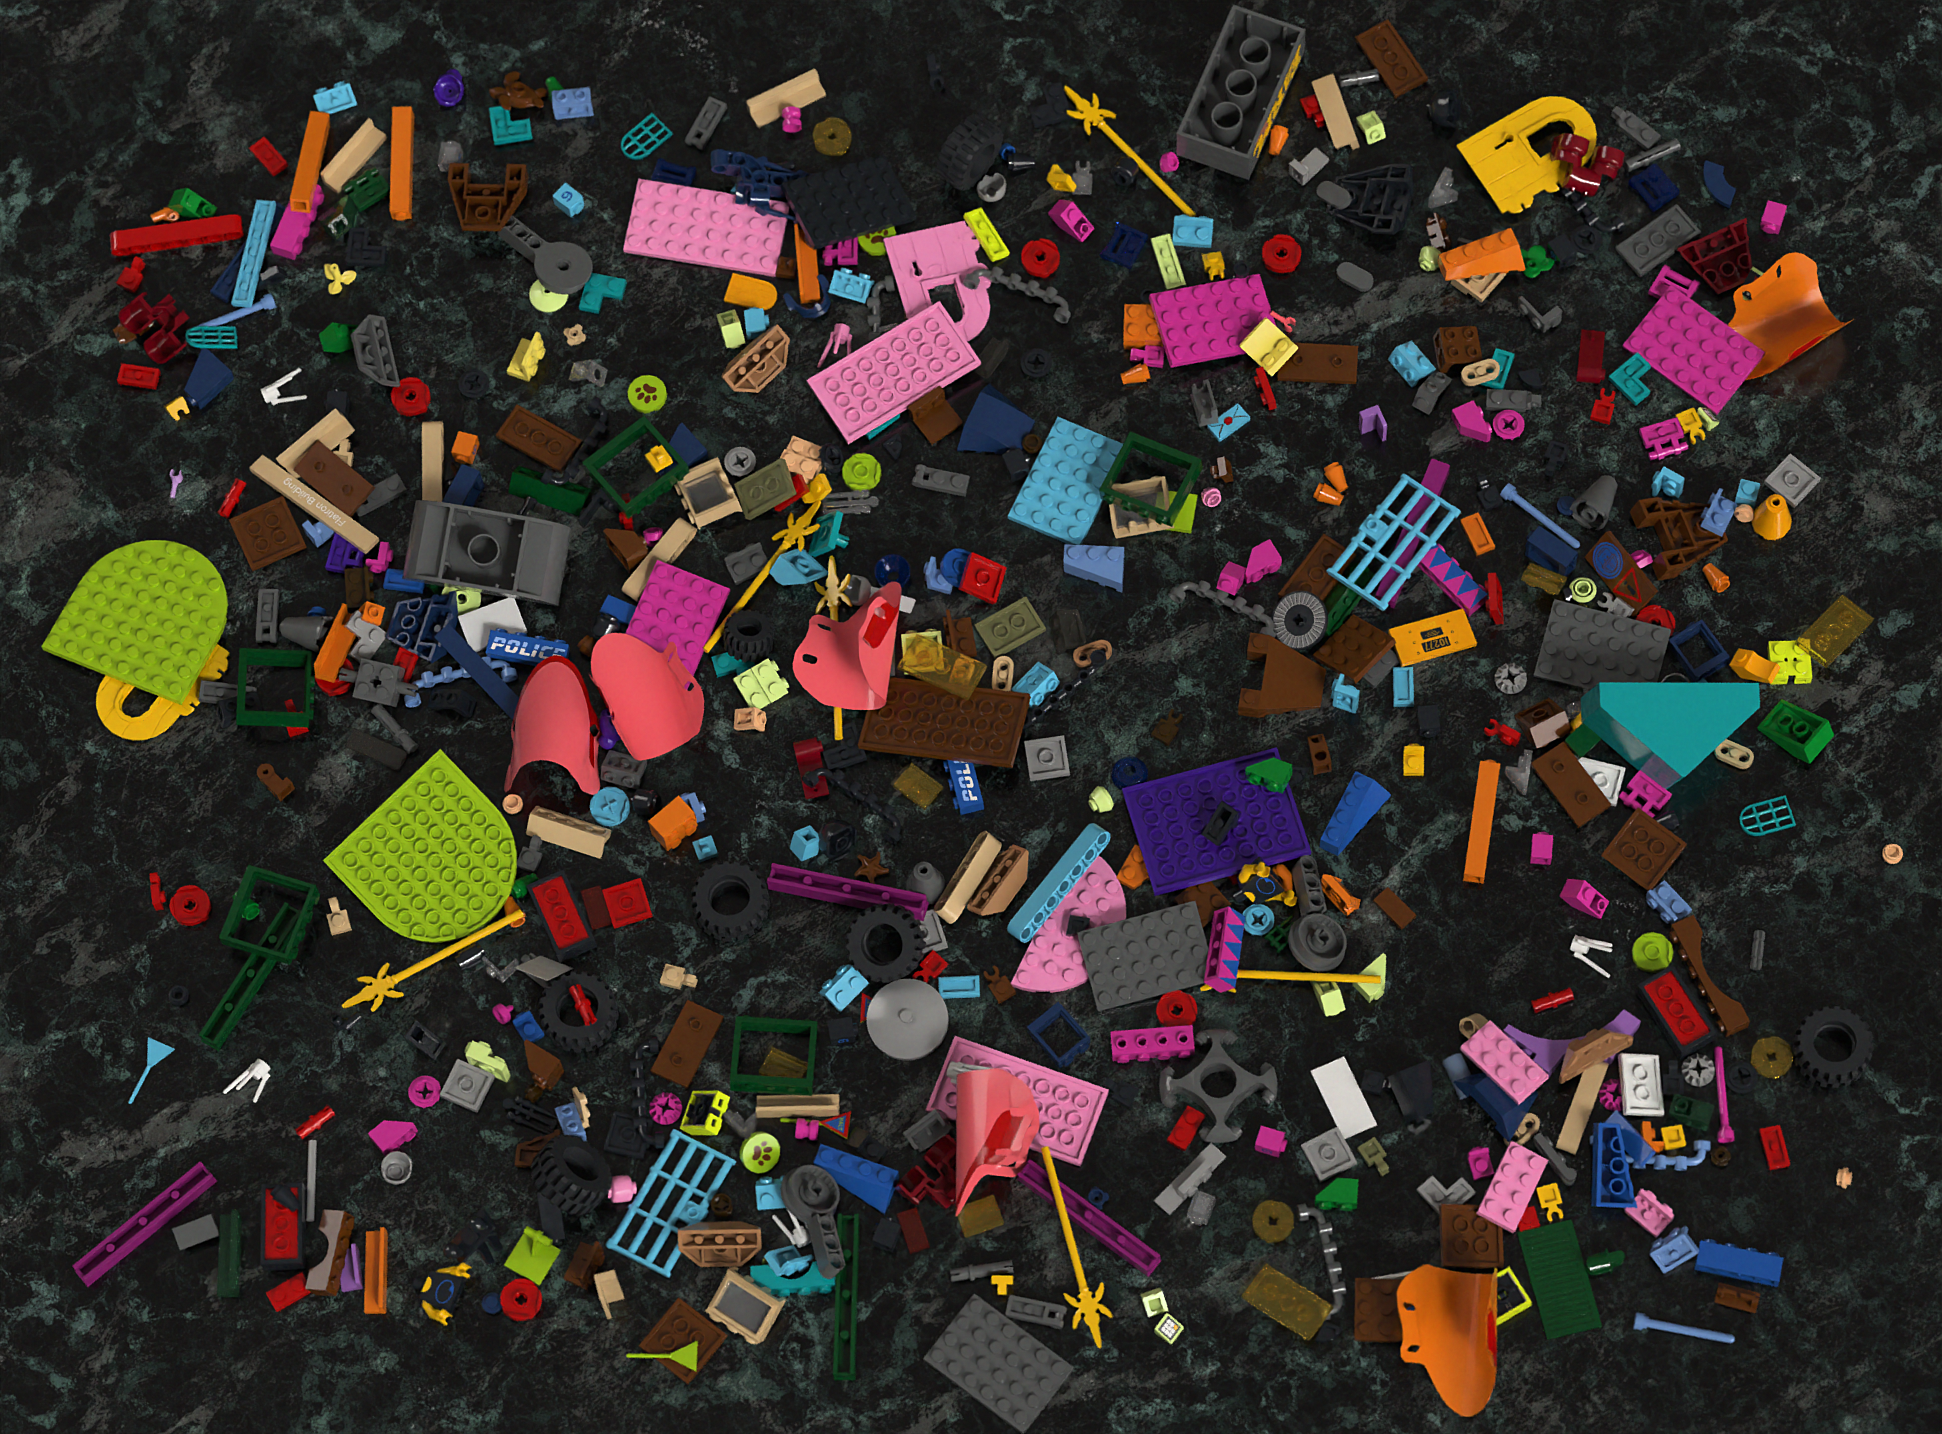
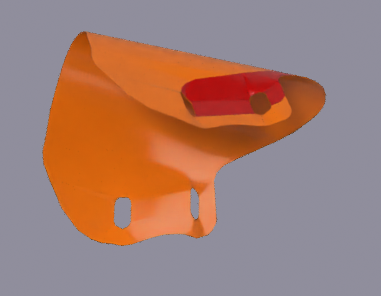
M1794 252L1784 255L1754 282L1743 285L1735 291L1733 298L1736 313L1728 326L1765 352V356L1745 379L1748 380L1779 369L1851 321L1842 323L1830 312L1819 289L1816 263L1806 255ZM1780 265V267H1781V275H1780V277L1778 278V277H1777V268H1778V266ZM1742 292H1750L1752 299L1744 300Z
M1429 1264L1423 1265L1409 1273L1401 1281L1397 1291V1306L1403 1329V1342L1400 1348L1401 1357L1405 1362L1421 1363L1427 1368L1440 1396L1454 1412L1461 1416H1473L1479 1413L1487 1404L1496 1377L1497 1268L1495 1267L1493 1274H1470L1449 1271ZM1404 1302L1413 1304L1415 1311L1407 1310L1404 1307ZM1411 1345L1420 1346L1416 1352L1407 1351Z

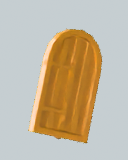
M733 273L724 302L747 308L757 307L766 310L775 304L777 292L775 287L767 281Z

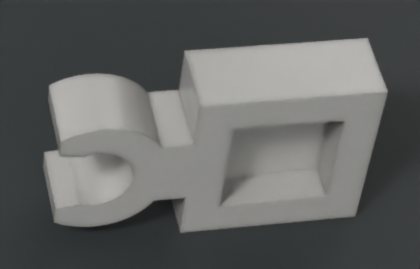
M1608 592L1603 593L1607 597L1606 603L1599 600L1597 602L1599 606L1608 608L1606 613L1629 618L1634 611V608L1620 597H1616L1614 600L1613 595Z

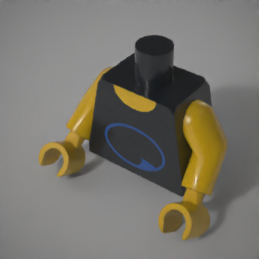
M1260 856L1251 864H1245L1236 878L1240 889L1233 893L1238 903L1249 898L1255 905L1271 900L1284 901L1288 906L1296 904L1297 897L1294 896V892L1292 890L1285 892L1280 877Z
M461 1263L459 1266L441 1268L436 1272L431 1271L427 1280L420 1277L415 1278L412 1288L421 1291L419 1298L422 1302V1308L430 1318L440 1321L444 1325L448 1324L445 1319L452 1317L454 1308L465 1285L463 1277H470L466 1270L472 1269L471 1266Z

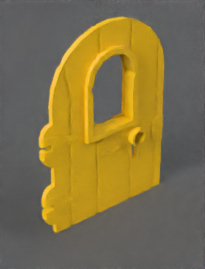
M1543 97L1525 105L1456 146L1502 214L1506 211L1513 214L1523 211L1520 205L1523 204L1526 209L1530 207L1533 203V196L1543 190L1549 193L1559 190L1557 183L1562 187L1568 162L1562 160L1551 162L1550 153L1540 158L1537 152H1534L1526 138L1547 126L1548 123L1558 120L1567 122L1572 127L1575 135L1588 139L1590 141L1586 155L1582 157L1581 166H1584L1590 159L1596 146L1597 133L1590 114L1581 105L1564 97ZM1508 139L1512 141L1507 142L1506 145L1502 146L1497 150L1495 149L1496 146L1500 145L1501 143L1504 144V142Z
M218 644L215 646L182 705L158 696L150 706V709L139 717L131 718L122 711L124 699L134 686L105 675L99 685L96 696V707L101 721L113 734L128 740H146L160 735L180 715L187 716L195 710L190 705L193 703L195 706H198L200 703L199 691L201 680L211 682L219 680L222 674L217 671L225 672L228 669V660L226 658L230 652Z

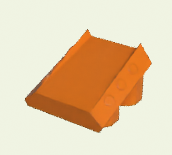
M1323 874L1321 878L1323 892L1344 915L1348 916L1354 910L1359 909L1360 899L1355 898L1341 883L1342 879Z

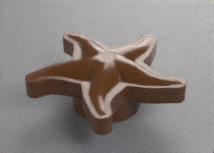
M877 852L876 856L872 859L858 855V859L862 862V867L854 873V877L866 876L870 883L875 884V877L889 873L888 868H883L879 865L881 853Z

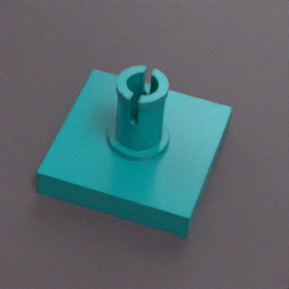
M836 510L817 518L816 524H819L820 528L813 533L809 555L813 557L819 556L835 549V545L841 548L847 546L849 537L839 533L843 517L842 512Z

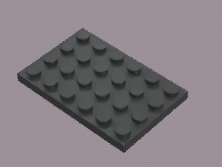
M1554 599L1534 677L1590 691L1599 682L1657 683L1671 629Z
M1195 901L1077 932L1098 1012L1204 984L1209 949Z
M976 1294L970 1298L923 1358L926 1363L1021 1434L1026 1432L1074 1370L1073 1366Z

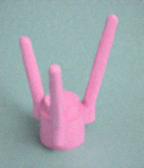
M845 324L835 325L834 332H831L818 368H821L833 341H835L834 354L837 353L839 344H844L845 341H847V356L852 353V335L849 334V326Z

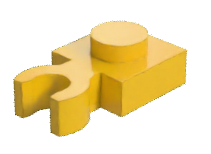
M1221 251L1202 254L1205 273L1209 272V279L1212 281L1214 275H1220L1221 279H1223V270L1225 268Z
M1694 407L1676 414L1675 418H1678L1683 433H1690L1689 439L1692 444L1696 442L1695 435L1700 436L1702 441L1705 440L1704 431L1699 429L1702 427V422Z
M1557 1183L1536 1188L1541 1208L1548 1207V1221H1552V1212H1557L1559 1218L1562 1219L1563 1213L1557 1208V1204L1562 1203Z

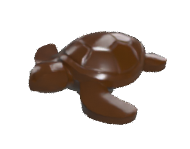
M511 72L505 76V88L494 87L489 89L490 96L494 99H499V104L506 110H511V106L516 108L532 106L542 108L544 104L541 97L547 94V90L544 88L535 91L521 82H515L520 77L519 72Z

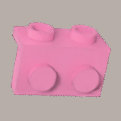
M1641 1189L1635 1197L1637 1208H1626L1624 1212L1657 1238L1673 1220V1211L1666 1204H1660L1652 1192Z

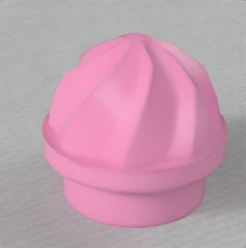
M1208 487L1201 493L1202 502L1207 506L1214 507L1221 501L1220 491L1217 488Z

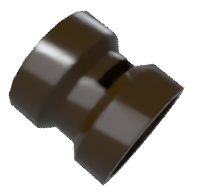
M720 1193L712 1198L711 1207L714 1215L720 1219L728 1218L733 1212L729 1196Z

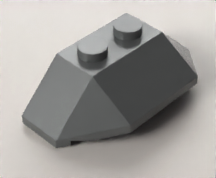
M368 315L351 334L358 369L367 377L382 385L399 387L400 382L385 317Z

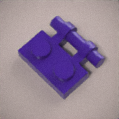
M335 533L325 568L328 571L345 574L344 569H347V567L363 568L364 563L362 561L365 553ZM352 551L357 552L355 560L350 559Z

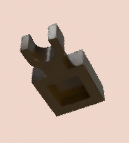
M1174 709L1170 710L1167 721L1161 718L1151 733L1152 738L1166 746L1170 745L1179 731V728L1175 725L1180 723L1183 718L1181 713L1178 718H1173Z

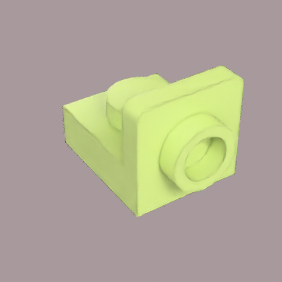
M1374 111L1356 118L1357 124L1365 133L1368 144L1386 137L1383 123Z

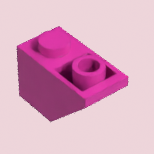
M1059 200L1048 213L1061 229L1080 242H1083L1094 230V227L1073 201Z
M1474 400L1452 409L1451 418L1460 434L1484 442L1490 441L1492 428L1488 422L1485 423L1483 411L1479 405L1476 406Z
M1270 539L1252 548L1245 572L1247 584L1259 581L1263 575L1269 572L1274 573L1282 566V558Z
M1567 879L1560 894V897L1571 907L1598 919L1602 918L1609 903L1604 896L1585 880Z
M384 1120L371 1130L368 1135L386 1157L390 1152L398 1151L400 1145L405 1141L409 1142L412 1140L418 1130L413 1122Z

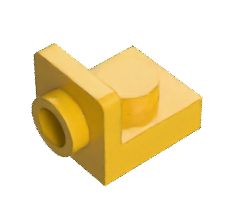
M1053 164L1048 173L1047 181L1054 190L1074 192L1077 185L1071 179V176L1064 173L1057 164Z
M818 474L807 485L810 492L801 498L804 503H815L817 500L821 502L832 491L825 474Z
M1419 744L1404 746L1403 776H1424V746Z

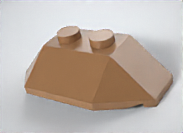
M776 324L756 337L729 362L721 377L733 391L758 393L786 367L790 339Z
M1013 844L1008 850L996 856L968 901L967 909L982 916L1004 911L1027 880L1028 850Z
M1602 1028L1598 1031L1594 1029L1588 1032L1586 1037L1580 1041L1579 1039L1573 1040L1568 1044L1569 1047L1566 1050L1559 1082L1562 1084L1631 1046L1633 1037Z
M699 1222L678 1229V1250L700 1267L743 1266L762 1249L761 1228L745 1222Z

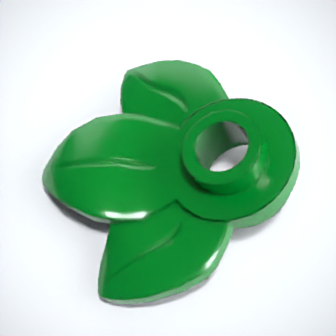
M1535 245L1529 251L1520 249L1525 265V271H1523L1525 276L1533 278L1541 271H1547L1552 268L1554 260L1545 257L1546 251L1544 247Z

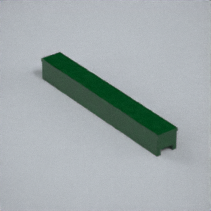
M285 902L261 938L258 946L283 953L289 944L301 910H297ZM253 953L250 955L199 1034L201 1042L217 1051L220 1050L277 961Z
M838 1214L837 1233L845 1266L836 1275L834 1380H855L859 1214Z

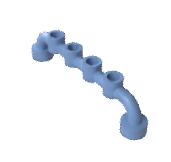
M482 657L492 670L494 668L503 669L501 677L504 682H513L518 678L516 669L511 668L510 664L506 661H491L490 657ZM461 665L460 669L455 671L452 670V667L447 666L440 670L441 674L433 676V673L430 671L422 673V679L412 684H417L418 688H430L436 683H449L454 681L455 678H469L471 676ZM417 693L416 697L404 696L406 707H416L421 704L419 693Z
M1593 1135L1590 1136L1589 1145L1593 1146ZM1694 1141V1151H1698V1153L1693 1158L1654 1155L1646 1164H1654L1653 1168L1659 1170L1666 1169V1165H1674V1170L1685 1171L1687 1166L1698 1165L1704 1160L1706 1152L1710 1151V1141ZM1625 1154L1626 1161L1633 1163V1168H1645V1165L1643 1167L1639 1166L1629 1154Z

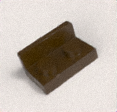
M368 566L344 569L347 609H358L366 601L374 602V590H370L369 583H373V572L368 571Z

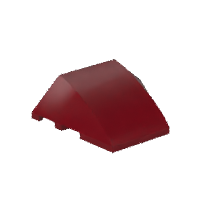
M1747 218L1676 249L1717 294L1743 284L1752 269L1748 244L1749 236L1747 235L1746 227Z

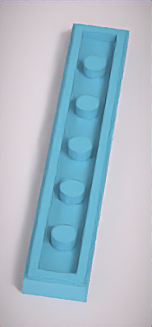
M256 200L231 302L233 306L252 307L277 205L275 201Z

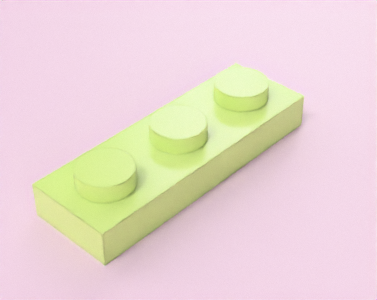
M1170 234L1152 238L1151 244L1166 290L1181 289L1186 286Z

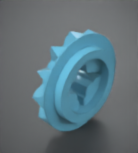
M1254 904L1243 912L1245 916V931L1252 935L1262 936L1265 933H1269L1274 926L1273 912L1265 905ZM1253 915H1254L1255 917H1257V918L1263 917V918H1262V924H1263V926L1260 925L1259 923H1256V924L1253 925V923H1254V917H1253Z

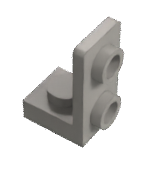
M1314 148L1302 161L1298 162L1294 159L1289 163V174L1304 186L1329 162V158L1320 150Z

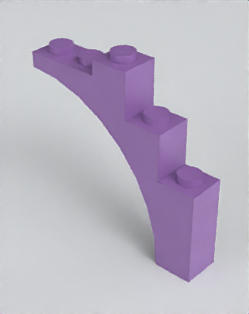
M1623 1010L1612 1022L1603 1028L1633 1036L1639 1028L1641 1021L1626 1010ZM1509 1024L1503 1032L1527 1056L1533 1058V1061L1548 1074V1078L1560 1062L1564 1061L1567 1047H1569L1568 1044L1575 1039L1580 1041L1586 1037L1571 1040L1537 1038L1523 1033ZM1620 1052L1605 1059L1604 1061L1608 1062L1611 1065V1063L1615 1060V1058L1618 1056Z

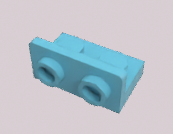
M345 81L334 84V88L327 90L326 87L316 90V95H313L318 111L332 114L357 105L350 83L345 84Z
M1174 216L1173 245L1211 248L1213 219L1206 216Z
M841 267V270L834 271L829 293L867 303V297L875 281L870 280L871 276L859 273V276L852 274V270Z
M1663 467L1652 478V496L1656 497L1660 489H1663L1664 493L1672 497L1676 496L1679 498L1684 485V477Z
M1037 662L1011 690L1012 692L1029 693L1031 696L1029 707L1033 710L1056 689L1060 681L1053 670Z
M1340 674L1339 679H1334L1331 688L1330 698L1333 699V706L1356 713L1360 691L1351 685L1344 686V674Z

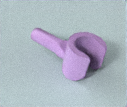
M172 469L170 471L172 480L170 497L175 498L178 483L182 482L183 476L181 470L178 476H174V470Z

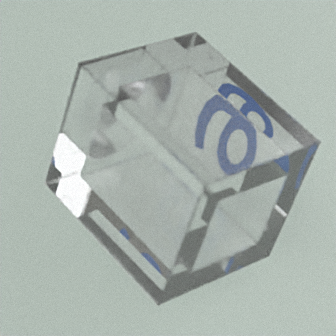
M454 141L441 142L438 159L440 171L449 172V163H461L463 154L461 144Z
M1196 1190L1187 1212V1218H1190V1221L1197 1225L1202 1223L1207 1225L1216 1203V1197Z

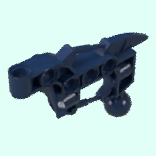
M722 149L711 152V170L714 173L737 177L735 204H747L748 206L755 207V212L761 216L768 214L779 218L794 220V224L800 226L796 217L769 209L770 197L786 198L781 189L782 183L812 175L811 173L802 170L793 172L767 161V158L764 156L756 159L743 152L725 151ZM766 166V167H769V168H771V169H774V170H777V171H782V172L766 171V169H765L764 167ZM804 234L805 243H806L810 248H812V246L810 245V243H809V241H808L806 235Z

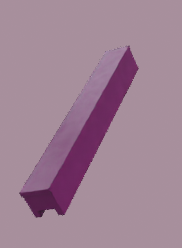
M1431 458L1421 485L1440 497L1449 475L1450 465ZM1423 494L1409 512L1406 522L1414 526L1433 500ZM1431 517L1420 530L1423 534H1425ZM1404 528L1402 529L1396 547L1409 531ZM1415 536L1395 561V564L1405 569L1417 553L1422 540ZM1391 568L1382 578L1376 593V599L1380 601L1398 578L1399 573ZM1404 583L1388 602L1391 608L1395 607Z
M772 863L771 873L767 879L769 890L861 909H867L881 903H894L895 906L901 905L905 907L906 911L913 912L915 920L919 919L920 921H924L929 905L925 894Z
M1029 1159L1027 1165L1017 1174V1180L1057 1209L1047 1171ZM1058 1180L1068 1218L1149 1277L1161 1262L1160 1255Z
M200 1161L73 1265V1268L76 1270L75 1272L87 1286H90L216 1183L217 1180Z

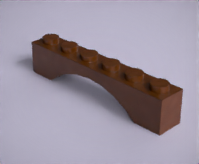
M1691 915L1672 924L1669 936L1674 944L1677 943L1680 949L1678 953L1682 961L1686 960L1689 966V975L1692 979H1696L1699 994L1702 997L1705 996L1708 1002L1706 1003L1708 1011L1711 1015H1715L1717 1028L1720 1032H1724L1727 1037L1747 1028L1750 1020L1741 1003L1722 993L1707 975L1701 957L1703 931L1695 916Z

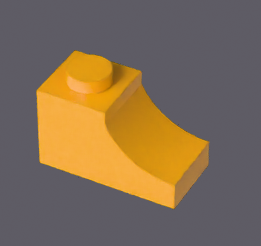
M1738 648L1729 664L1740 678L1772 684L1781 668L1777 663L1762 658L1754 651Z

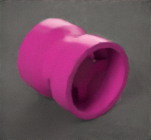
M791 106L782 109L784 131L797 132L801 130L802 124L799 120L801 111L798 107Z
M798 1118L795 1138L803 1139L808 1137L809 1140L816 1141L819 1120L808 1122L803 1118Z

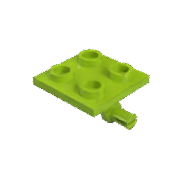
M527 1226L504 1266L540 1286L561 1250L551 1245L553 1240L544 1236L542 1231H536Z

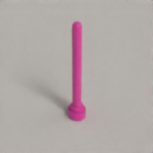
M1716 1046L1714 1048L1721 1125L1717 1132L1718 1142L1728 1143L1734 1141V1131L1729 1127L1722 1048Z

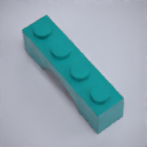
M813 1262L809 1271L798 1279H785L777 1276L769 1265L751 1266L753 1283L760 1288L768 1287L771 1289L770 1294H778V1296L783 1297L789 1296L790 1293L808 1295L812 1291H819V1293L826 1294L836 1290V1278H824L819 1272L817 1262Z

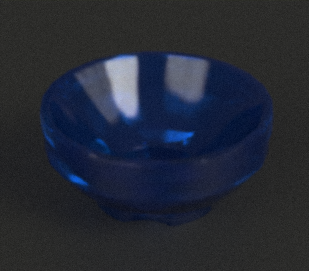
M890 554L882 557L877 562L874 573L877 582L882 587L891 582H897L903 587L909 581L911 570L905 558L896 554ZM892 571L899 574V578L895 581L887 578L888 574Z
M1136 757L1121 758L1112 769V781L1121 791L1122 788L1145 783L1148 780L1146 765ZM1133 766L1136 770L1135 774L1132 776L1126 775L1124 773L1125 767Z

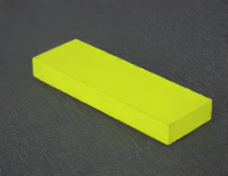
M981 207L964 214L963 218L992 262L1009 256V250Z

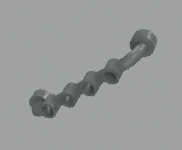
M993 267L991 271L988 269H977L972 274H967L964 278V286L971 290L977 289L980 283L978 277L984 276L993 283L1000 282L1006 284L1012 290L1019 289L1025 291L1028 296H1038L1047 303H1057L1061 307L1056 309L1054 319L1060 323H1067L1071 316V313L1068 311V303L1064 298L1057 295L1058 291L1055 288L1047 287L1046 291L1039 289V283L1034 280H1030L1028 284L1020 282L1021 277L1015 273L1011 274L1010 277L1002 275L1003 270L999 267Z
M893 275L885 276V280L876 283L872 288L871 297H867L868 309H872V315H868L869 327L873 326V332L869 333V343L882 336L879 291L882 288H886L887 291H895Z
M1200 581L1199 584L1184 582L1178 587H1173L1168 594L1172 601L1182 603L1186 596L1184 591L1192 590L1200 597L1206 596L1213 599L1218 605L1224 604L1231 607L1234 612H1242L1249 615L1252 620L1264 622L1267 627H1262L1259 634L1270 635L1274 638L1276 636L1274 622L1271 617L1264 614L1265 610L1262 606L1255 604L1253 608L1246 606L1247 602L1242 597L1237 596L1235 600L1228 598L1229 594L1219 589L1217 592L1210 590L1211 586L1206 581Z
M1299 1204L1296 1206L1299 1221L1308 1220L1309 1215L1314 1216L1317 1220L1322 1251L1326 1260V1269L1331 1282V1292L1334 1296V1304L1332 1306H1329L1328 1303L1318 1304L1320 1319L1328 1320L1331 1314L1341 1309L1343 1304L1342 1294H1346L1344 1281L1339 1282L1337 1275L1341 1274L1340 1262H1334L1333 1254H1337L1336 1243L1329 1240V1235L1333 1233L1331 1222H1325L1323 1213L1314 1207H1307L1306 1204Z

